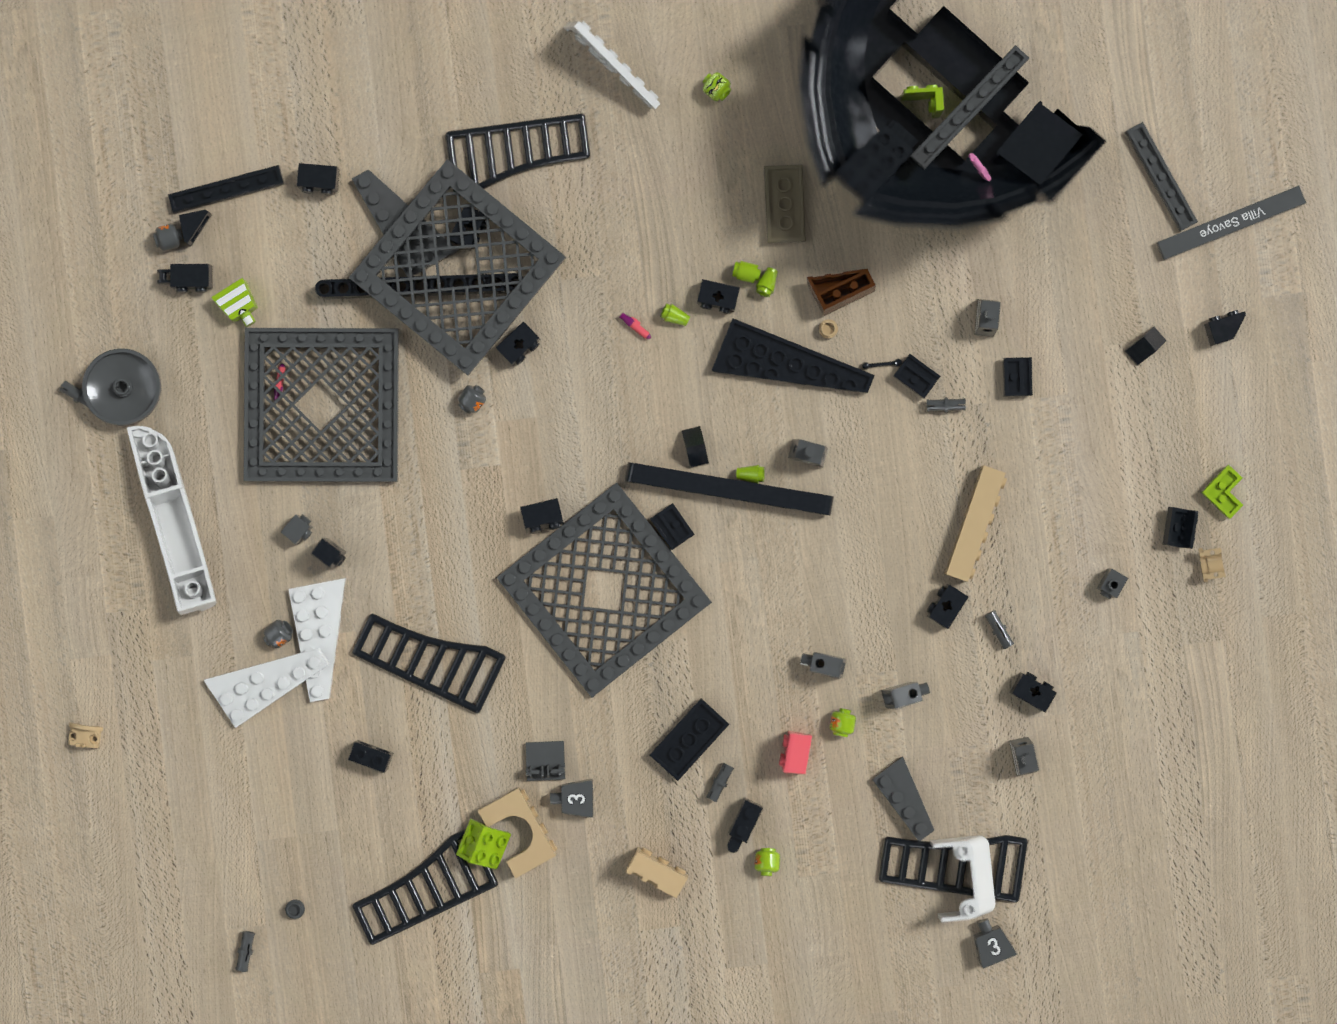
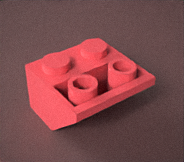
M789 730L788 735L784 734L782 746L785 747V752L780 754L779 765L782 767L783 772L806 773L812 740L811 734Z

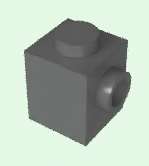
M295 514L281 533L294 544H299L302 540L306 541L312 534L310 530L313 526L310 525L311 520L305 515Z
M1108 568L1097 589L1101 591L1100 594L1108 599H1111V597L1118 598L1128 577L1114 569Z

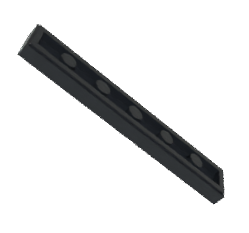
M276 165L168 194L172 212L175 214L284 185L280 166Z

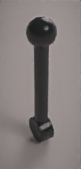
M896 359L890 362L870 364L864 362L862 368L866 370L869 367L889 365L898 367L902 364V361Z

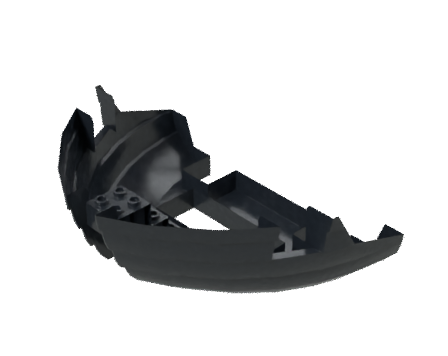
M817 0L819 11L812 38L810 40L804 34L802 37L799 76L807 143L821 186L824 188L836 180L862 203L853 213L854 216L894 225L955 228L1008 219L1004 215L1005 213L1037 202L1041 204L1045 202L1052 204L1106 142L1094 129L1088 126L1076 125L1057 109L1054 114L1083 136L1041 186L1000 155L997 156L996 153L1019 126L1004 111L1029 84L1024 77L1016 72L978 113L993 130L972 153L985 166L991 176V180L983 179L971 163L969 157L964 160L949 145L923 171L909 157L933 131L876 81L874 77L903 47L963 101L1002 58L945 6L917 34L891 10L899 0Z

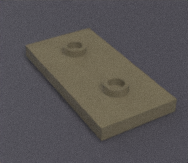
M802 164L764 166L767 243L806 242Z

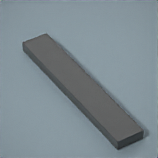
M1141 122L1125 131L1179 231L1181 232L1196 224L1198 221L1144 123Z

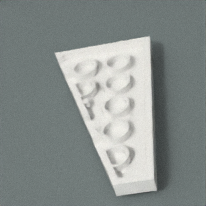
M584 21L568 22L563 27L567 32L572 30L576 34L575 39L580 44L588 45L590 47L588 49L589 52L608 70L616 74L618 73L622 83L628 87L632 86L634 94L648 107L656 109L660 105L657 100L658 96L652 90L648 91L644 87L645 83L638 76L635 78L630 73L632 70L627 64H621L617 60L618 55L613 50H607L603 46L605 42L598 35L594 36L590 32L591 28Z
M346 578L289 589L300 652L320 648L330 663L306 680L310 702L329 699L331 695Z
M320 648L208 678L204 682L236 728L330 663Z

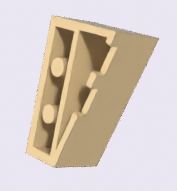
M637 847L626 867V873L630 875L633 873L640 877V880L649 882L656 886L657 889L677 898L688 879V875L685 874L686 870L679 866L675 868L670 866L667 859L661 856L656 858L652 855L653 852L645 847H642V849Z

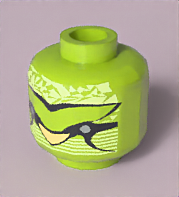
M719 72L712 75L709 73L703 80L704 93L714 101H723L731 92L730 81Z

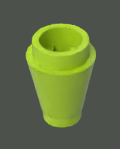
M767 267V270L756 285V292L759 295L770 297L774 293L778 273L776 269Z
M672 303L670 305L665 304L660 316L666 322L684 326L687 325L690 319V315H687Z
M760 465L737 468L736 478L759 484V482H764L765 468L760 467Z

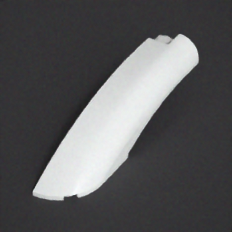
M127 427L142 489L161 547L178 613L184 615L197 610H207L216 605L217 602L173 448L161 433L149 427Z

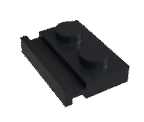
M911 354L907 356L893 375L895 379L923 399H925L941 377Z
M1032 357L1003 358L1004 397L1033 396Z
M673 503L650 518L671 550L695 535Z

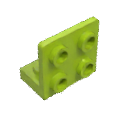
M936 84L927 85L926 88L908 86L907 89L903 90L900 97L901 101L930 99L928 101V112L932 113V118H940L944 111L943 87H937Z
M470 819L456 855L469 863L497 869L511 833L487 827L477 820Z

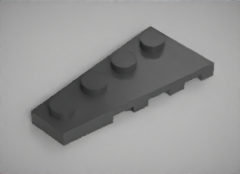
M902 756L872 780L920 842L934 831V827Z

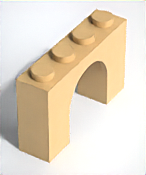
M520 786L478 810L487 827L509 816L521 817L531 826L533 832L531 844L525 850L506 861L515 879L555 857L557 854L556 850H558L553 839L549 840L547 837L548 830L545 824H540L537 819L539 814L534 806L531 807L527 800L530 798L526 790H521Z

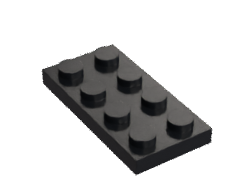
M700 698L651 752L650 756L679 781L729 726V723Z

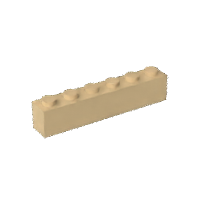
M985 465L981 466L944 575L965 582L973 579L976 570L973 568L974 563L980 559L982 550H979L981 543H985L988 532H986L987 526L991 525L994 519V514H992L993 508L998 506L1001 496H998L1000 488L1003 489L1007 478L1004 477L1005 472Z

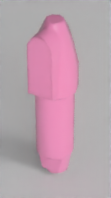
M970 153L968 157L983 179L990 181L991 176L985 166L982 165L977 156Z

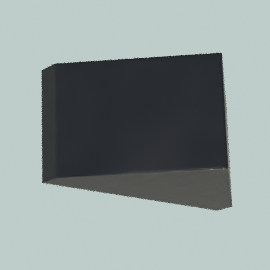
M204 209L179 215L184 242L190 246L193 245L212 216L209 211Z
M1154 326L1125 352L1136 365H1139L1155 353L1167 340Z
M700 426L681 430L690 468L708 464L707 451Z

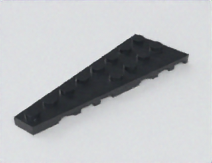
M732 318L711 370L716 373L868 393L875 376Z

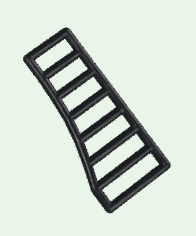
M582 113L448 131L445 134L448 158L456 167L454 138L465 137L470 178L483 189L512 175L530 169L561 162L588 159L590 157L586 119ZM578 122L582 152L571 153L567 123ZM559 124L563 154L552 156L548 126ZM541 127L545 158L533 161L529 128ZM522 129L526 163L515 166L510 131ZM503 132L508 170L497 174L491 133ZM484 134L490 178L479 183L473 136Z
M376 614L369 615L352 651L354 656L476 714L481 712L506 659L504 654L487 646L457 643L429 637L392 623ZM374 623H377L385 628L372 655L362 651V648ZM391 631L401 634L402 637L390 662L387 663L379 659V656ZM409 638L420 641L407 671L396 667ZM427 645L438 646L437 653L424 680L414 676L413 674ZM446 649L459 650L442 687L439 688L431 684ZM466 652H479L459 695L456 696L448 692ZM486 655L497 660L476 704H473L465 699Z
M466 829L450 836L422 864L404 877L353 904L354 912L371 945L377 944L498 886V881L492 868L485 866L482 867L489 882L478 886L468 862L456 855L460 846L458 841L463 838ZM450 846H452L472 889L462 895L443 856V853ZM436 860L454 896L453 899L445 903L428 870V867ZM421 873L437 905L426 911L412 881ZM405 884L420 914L411 919L408 918L396 892L397 889ZM388 894L402 921L401 924L391 927L379 899ZM371 903L385 930L375 936L362 910L363 907Z
M1010 835L986 838L989 845L1000 843L994 883L995 900L1017 903L1020 899L1028 840L1023 837ZM895 837L885 838L879 873L880 882L974 896L973 888L963 887L967 860H959L955 886L944 884L949 850H953V846L933 848L929 841L919 842L918 840ZM1008 843L1019 845L1012 894L1001 893ZM891 845L903 846L898 877L887 875ZM910 848L922 849L917 880L906 878ZM930 849L941 850L936 883L925 881Z

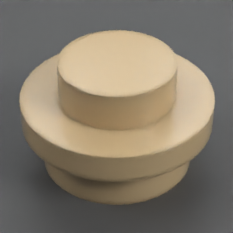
M826 319L819 325V333L824 338H833L838 332V326L833 320Z

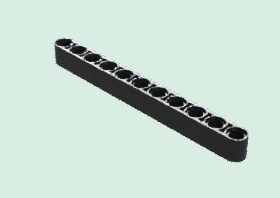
M505 273L494 274L495 279L506 282ZM508 273L509 282L519 278L518 273ZM478 274L440 276V281L445 283L444 288L454 287V283L458 280H462L464 286L473 285L474 281L478 280ZM481 274L483 284L492 283L491 274ZM386 277L385 280L396 279V277ZM437 278L426 279L427 290L435 289ZM351 279L320 280L315 285L316 293L323 299L373 298L367 292L360 293L359 286ZM423 280L413 281L414 291H418L416 290V285L418 282H424ZM404 281L406 289L401 292L411 291L410 281ZM396 282L386 283L397 292ZM343 284H347L349 287L348 291L344 294L340 293V287ZM323 285H329L330 289L326 294H321L320 290ZM506 285L496 288V293H507ZM509 285V292L511 293L515 287ZM482 288V294H493V288ZM465 289L455 290V295L466 294ZM468 289L469 294H479V289ZM442 291L441 295H452V291ZM438 292L428 293V296L438 295ZM425 293L414 294V296H425Z
M631 462L627 464L625 481L829 516H831L834 499L833 496Z

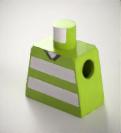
M239 279L211 297L233 322L241 319L246 327L256 322L251 312L257 309V305L245 279Z

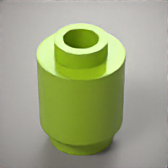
M744 261L735 262L732 276L737 277V280L754 284L755 280H759L761 270L758 269L756 264Z

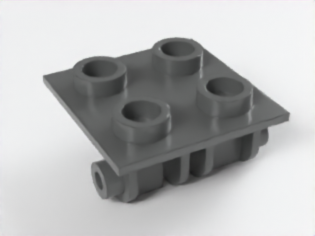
M564 741L526 742L527 781L566 779Z

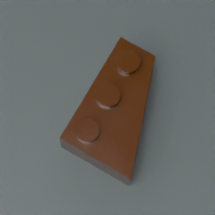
M867 268L845 271L839 274L807 277V285L823 316L875 292L876 284Z

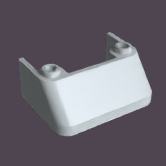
M980 835L930 840V845L933 848L953 846V853L957 859L961 861L970 860L974 898L964 900L960 904V911L937 913L940 921L973 919L992 912L995 908V895L988 840Z

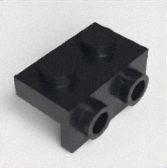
M1168 507L1162 544L1192 549L1195 541L1198 511Z

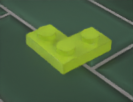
M1227 465L1201 492L1228 519H1231L1243 506L1230 493L1242 477L1230 465Z

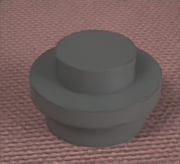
M294 899L287 903L285 911L288 917L298 919L304 914L305 906L300 900Z

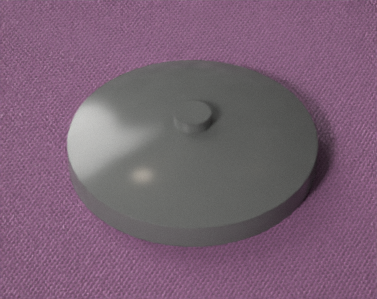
M113 349L100 354L90 363L83 377L82 392L88 408L95 416L109 424L126 426L144 420L156 408L161 396V379L154 364L141 353L130 349Z

